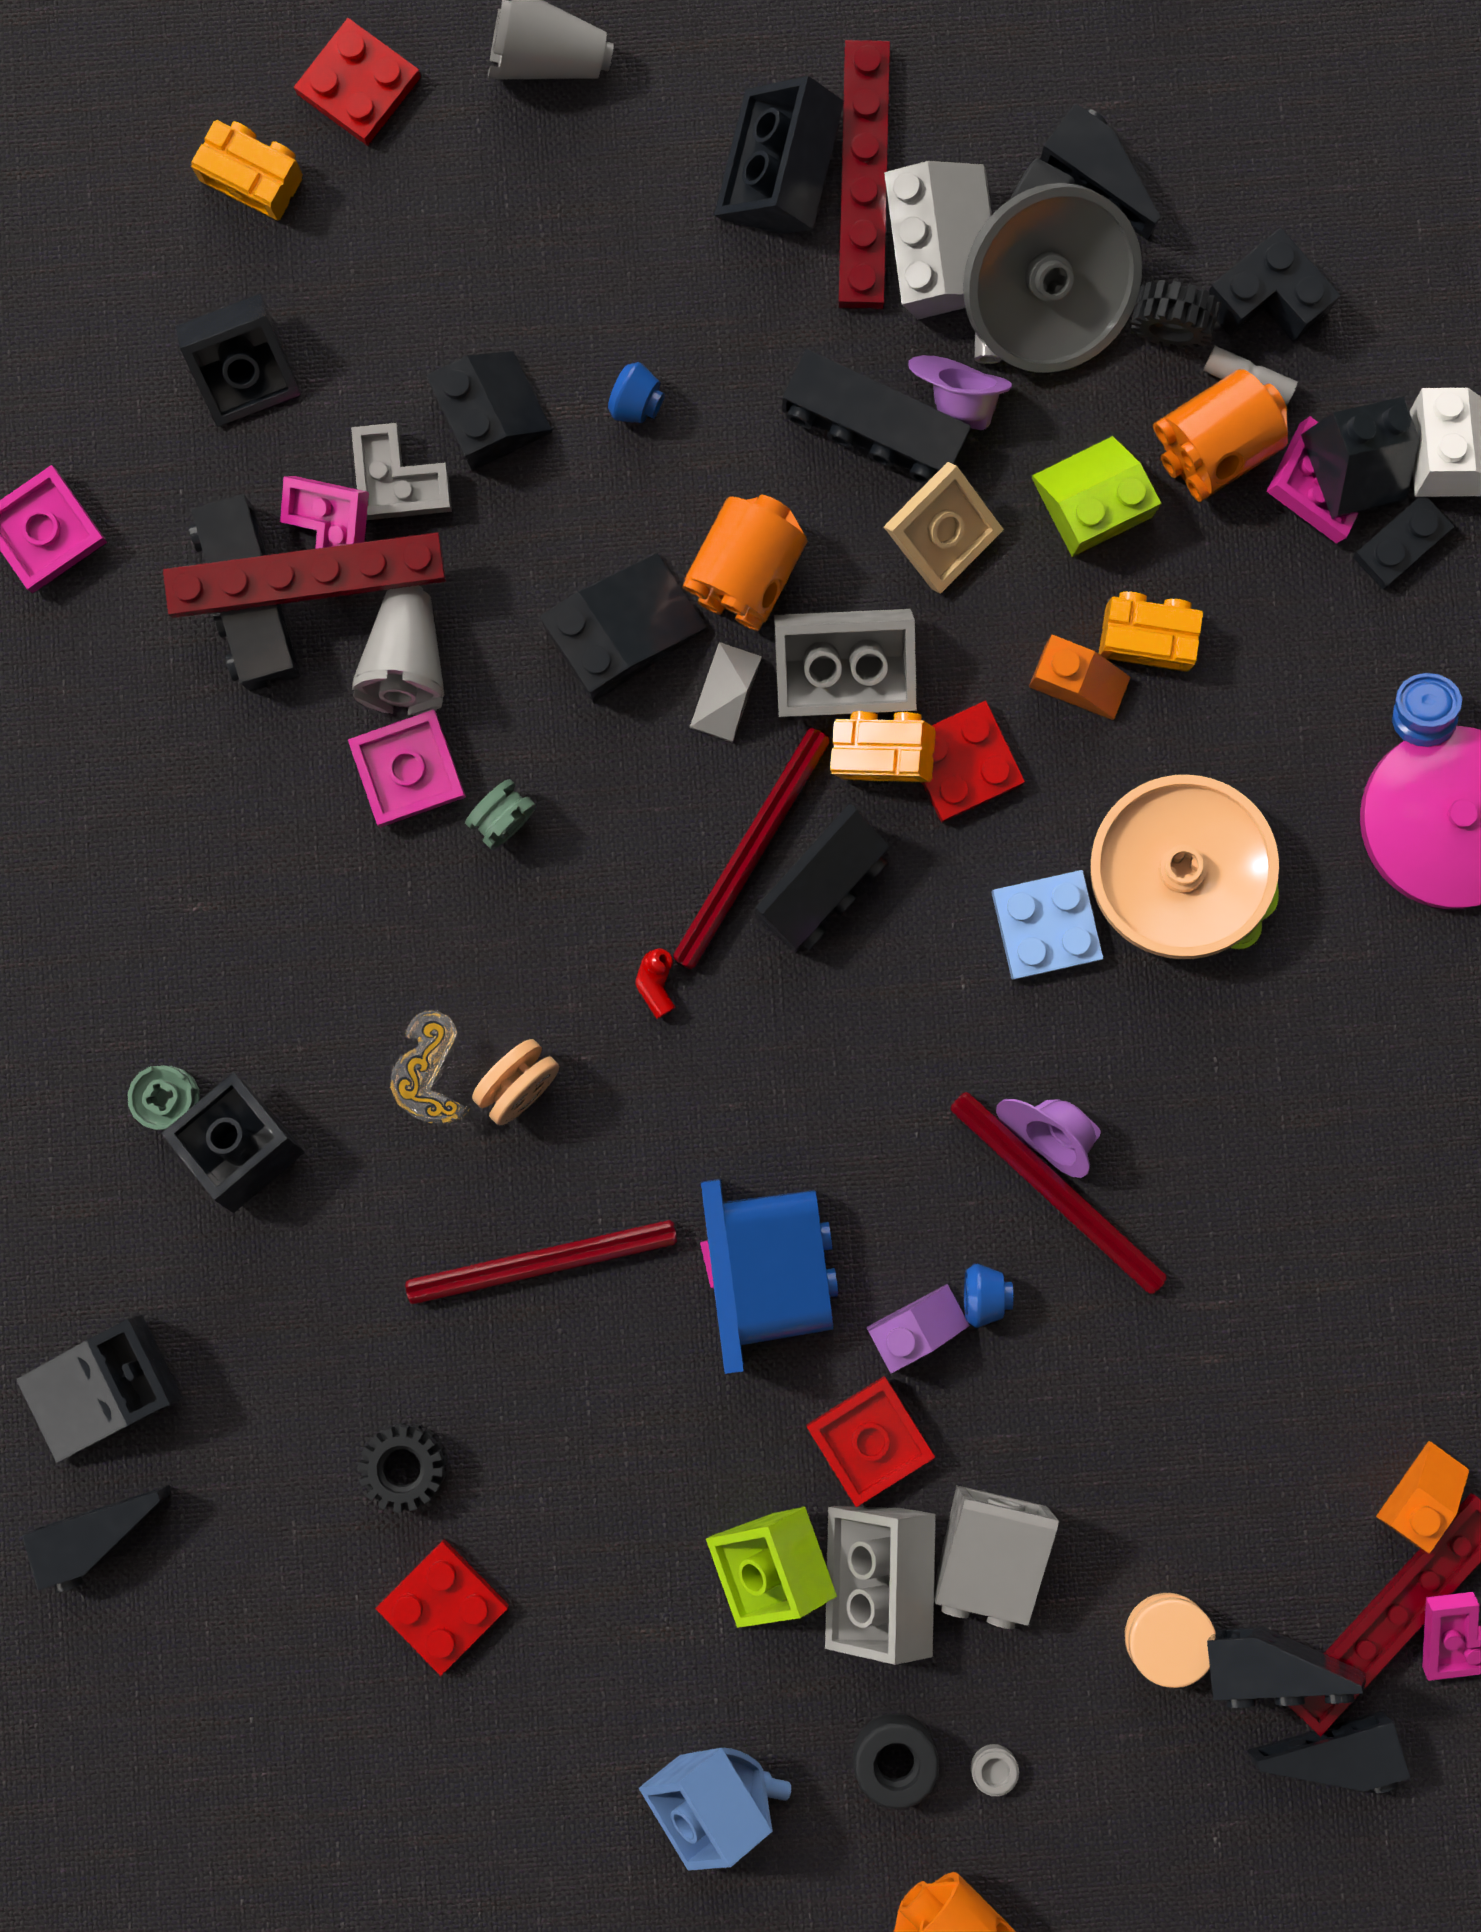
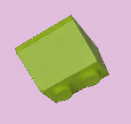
M1113 436L1031 477L1072 557L1151 519L1161 505V501L1141 463Z
M805 1507L772 1513L706 1538L737 1628L802 1618L837 1597Z

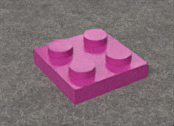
M52 465L0 500V551L26 589L32 594L107 543L64 479Z
M434 709L348 739L377 826L383 827L466 798L440 721Z

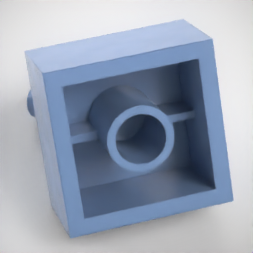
M716 1748L679 1755L640 1786L639 1790L685 1867L690 1871L732 1867L773 1832L768 1797L783 1801L788 1800L791 1793V1784L789 1781L772 1778L769 1772L763 1771L759 1762L741 1751L732 1748Z

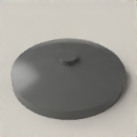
M1069 183L1045 184L1028 189L1014 196L996 210L986 221L973 242L966 262L963 279L964 303L971 326L982 343L990 351L1014 367L1032 372L1048 373L1078 366L1104 350L1117 337L1128 321L1136 304L1142 279L1140 245L1126 215L1113 202L1097 192Z

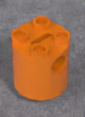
M1242 369L1234 371L1153 424L1155 434L1166 450L1160 456L1164 468L1173 478L1180 475L1186 482L1191 495L1198 502L1205 500L1275 455L1288 444L1287 407L1283 397L1270 383L1263 385L1254 375Z
M762 494L759 497L747 500L730 496L723 504L684 579L685 582L682 587L689 593L699 597L697 603L705 609L721 615L725 608L736 614L735 620L754 631H759L771 613L808 540L792 511L778 500Z
M956 1872L945 1874L933 1883L927 1884L925 1881L917 1883L901 1901L894 1932H1016Z

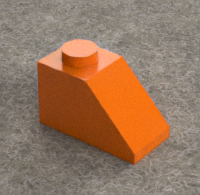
M1051 635L1044 647L1029 688L1114 720L1131 677L1097 652Z
M1428 1441L1376 1517L1408 1541L1430 1554L1457 1515L1469 1469L1438 1446Z

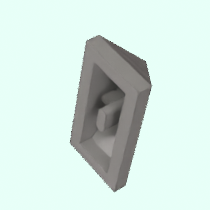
M719 642L690 724V729L733 743L762 656Z

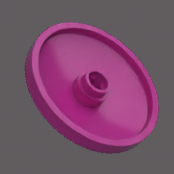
M1457 726L1448 740L1439 745L1429 747L1416 746L1407 741L1401 742L1390 750L1378 763L1364 789L1360 808V826L1369 858L1380 875L1393 888L1418 903L1442 909H1463L1481 905V730Z

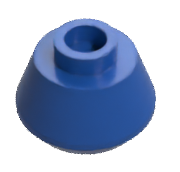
M642 363L627 364L619 374L609 398L608 410L613 419L643 423L648 416L654 419L665 397V393L659 391L660 381Z
M973 1264L965 1271L964 1279L966 1321L975 1328H979L1003 1319L1004 1310L1013 1309L1012 1282H1004L1002 1272L981 1264Z

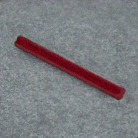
M810 728L806 732L675 950L673 958L679 964L688 969H693L697 965L829 745L830 738L823 732L814 728Z
M962 1093L953 1102L950 1109L962 1122L1146 1292L1153 1294L1163 1286L1167 1279L1166 1274L970 1093Z
M667 1220L421 1276L406 1281V1294L411 1304H417L667 1247L677 1243L676 1229L674 1223Z

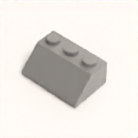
M925 161L884 172L902 305L917 320L965 308L963 279L968 255L979 231L992 216L986 167L984 164Z
M911 609L774 615L779 717L852 714L855 711L872 713L917 711L915 619Z
M828 1507L827 1569L837 1597L826 1603L825 1649L894 1665L933 1657L934 1513L887 1507Z

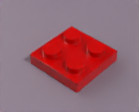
M347 18L295 84L294 89L299 97L368 146L419 81L421 75L418 68Z
M986 700L931 725L936 731L935 747L932 755V780L930 782H922L941 823L1025 783Z
M885 1375L806 1425L855 1507L863 1504L935 1458Z
M443 1539L375 1609L441 1676L508 1609L509 1604Z

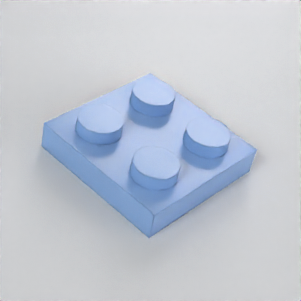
M1083 870L991 891L1012 980L1103 959Z

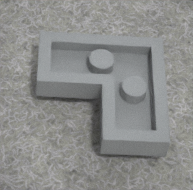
M397 423L351 427L357 489L369 492L367 520L452 512L449 474L446 462L403 467Z

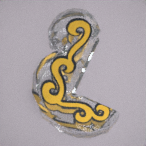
M424 1011L417 1014L411 1020L406 1029V1036L409 1039L418 1040L419 1045L398 1059L392 1069L390 1088L397 1104L414 1118L427 1123L448 1124L461 1120L471 1108L430 1089L458 1033L451 1018L438 1011Z

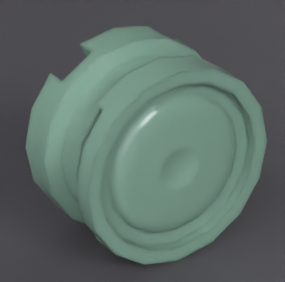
M511 779L503 781L489 792L472 810L465 821V824L470 829L479 826L478 830L484 835L483 842L491 850L497 849L511 838L525 824L537 807L528 796L522 798L514 791L516 785Z
M167 1065L150 1066L139 1072L131 1082L127 1094L128 1107L133 1117L143 1126L155 1130H166L200 1101V1091L195 1079L185 1070Z

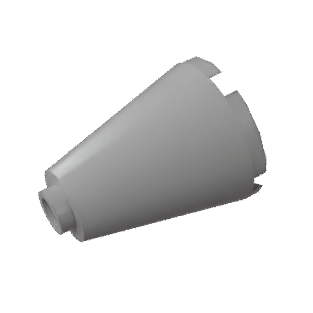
M502 0L501 9L498 8L490 61L498 63V67L490 66L488 77L497 80L598 79L601 70L609 71L614 43L606 42V31L544 0Z
M419 585L389 589L384 596L352 681L353 697L368 708L393 714L394 706L408 707V715H419L433 709L436 711L442 706L444 686L432 600L430 595L423 591V588Z

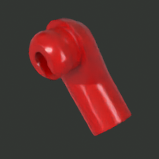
M661 948L645 954L635 981L636 988L656 1019L676 1008L664 989L669 970L673 965V958L667 950Z

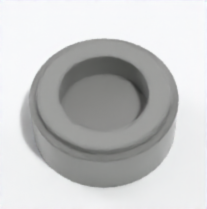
M990 1744L980 1748L973 1756L971 1774L975 1785L980 1791L990 1796H1002L1015 1787L1019 1778V1767L1010 1750L1001 1745Z

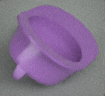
M921 355L913 357L908 362L909 369L915 375L933 384L937 410L971 425L972 429L983 430L988 428L996 409L999 395L1008 392L1012 388L1011 382L1004 378L984 374L948 358Z
M1004 1099L997 1104L996 1113L1000 1122L1024 1144L1044 1156L1057 1169L1071 1177L1082 1178L1089 1173L1090 1162L1088 1153L1100 1137L1101 1131L1078 1107L1070 1102L1058 1099L1046 1100L1035 1107L1016 1099Z

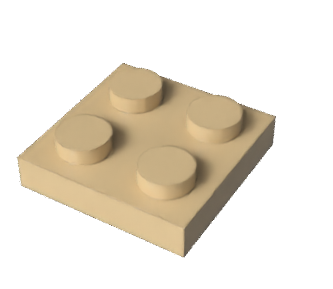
M949 462L884 526L885 530L930 588L940 594L1004 530L960 469Z

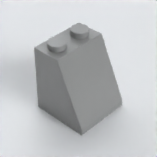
M956 1485L934 1584L935 1603L942 1605L941 1611L954 1617L969 1618V1613L972 1612L988 1616L987 1622L997 1627L1014 1629L1016 1623L1028 1626L1059 1520L1047 1506Z

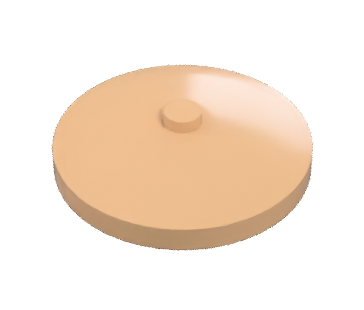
M1172 775L1154 779L1136 787L1111 808L1102 821L1094 840L1090 865L1091 882L1096 901L1103 915L1111 926L1127 941L1146 952L1174 959H1196L1214 955L1232 947L1244 939L1258 925L1271 904L1276 890L1279 874V856L1268 822L1259 809L1245 795L1235 788L1212 778L1197 775Z

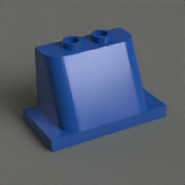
M721 1179L702 1181L701 1189L725 1374L744 1371L742 1345L833 1330L830 1297L838 1296L835 1268L826 1269L824 1251L832 1250V1240L829 1222L820 1223L816 1191L724 1202Z

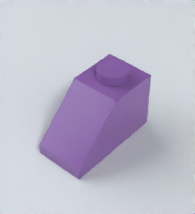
M946 1284L866 1328L889 1372L893 1373L931 1353L970 1325L966 1321L950 1287Z

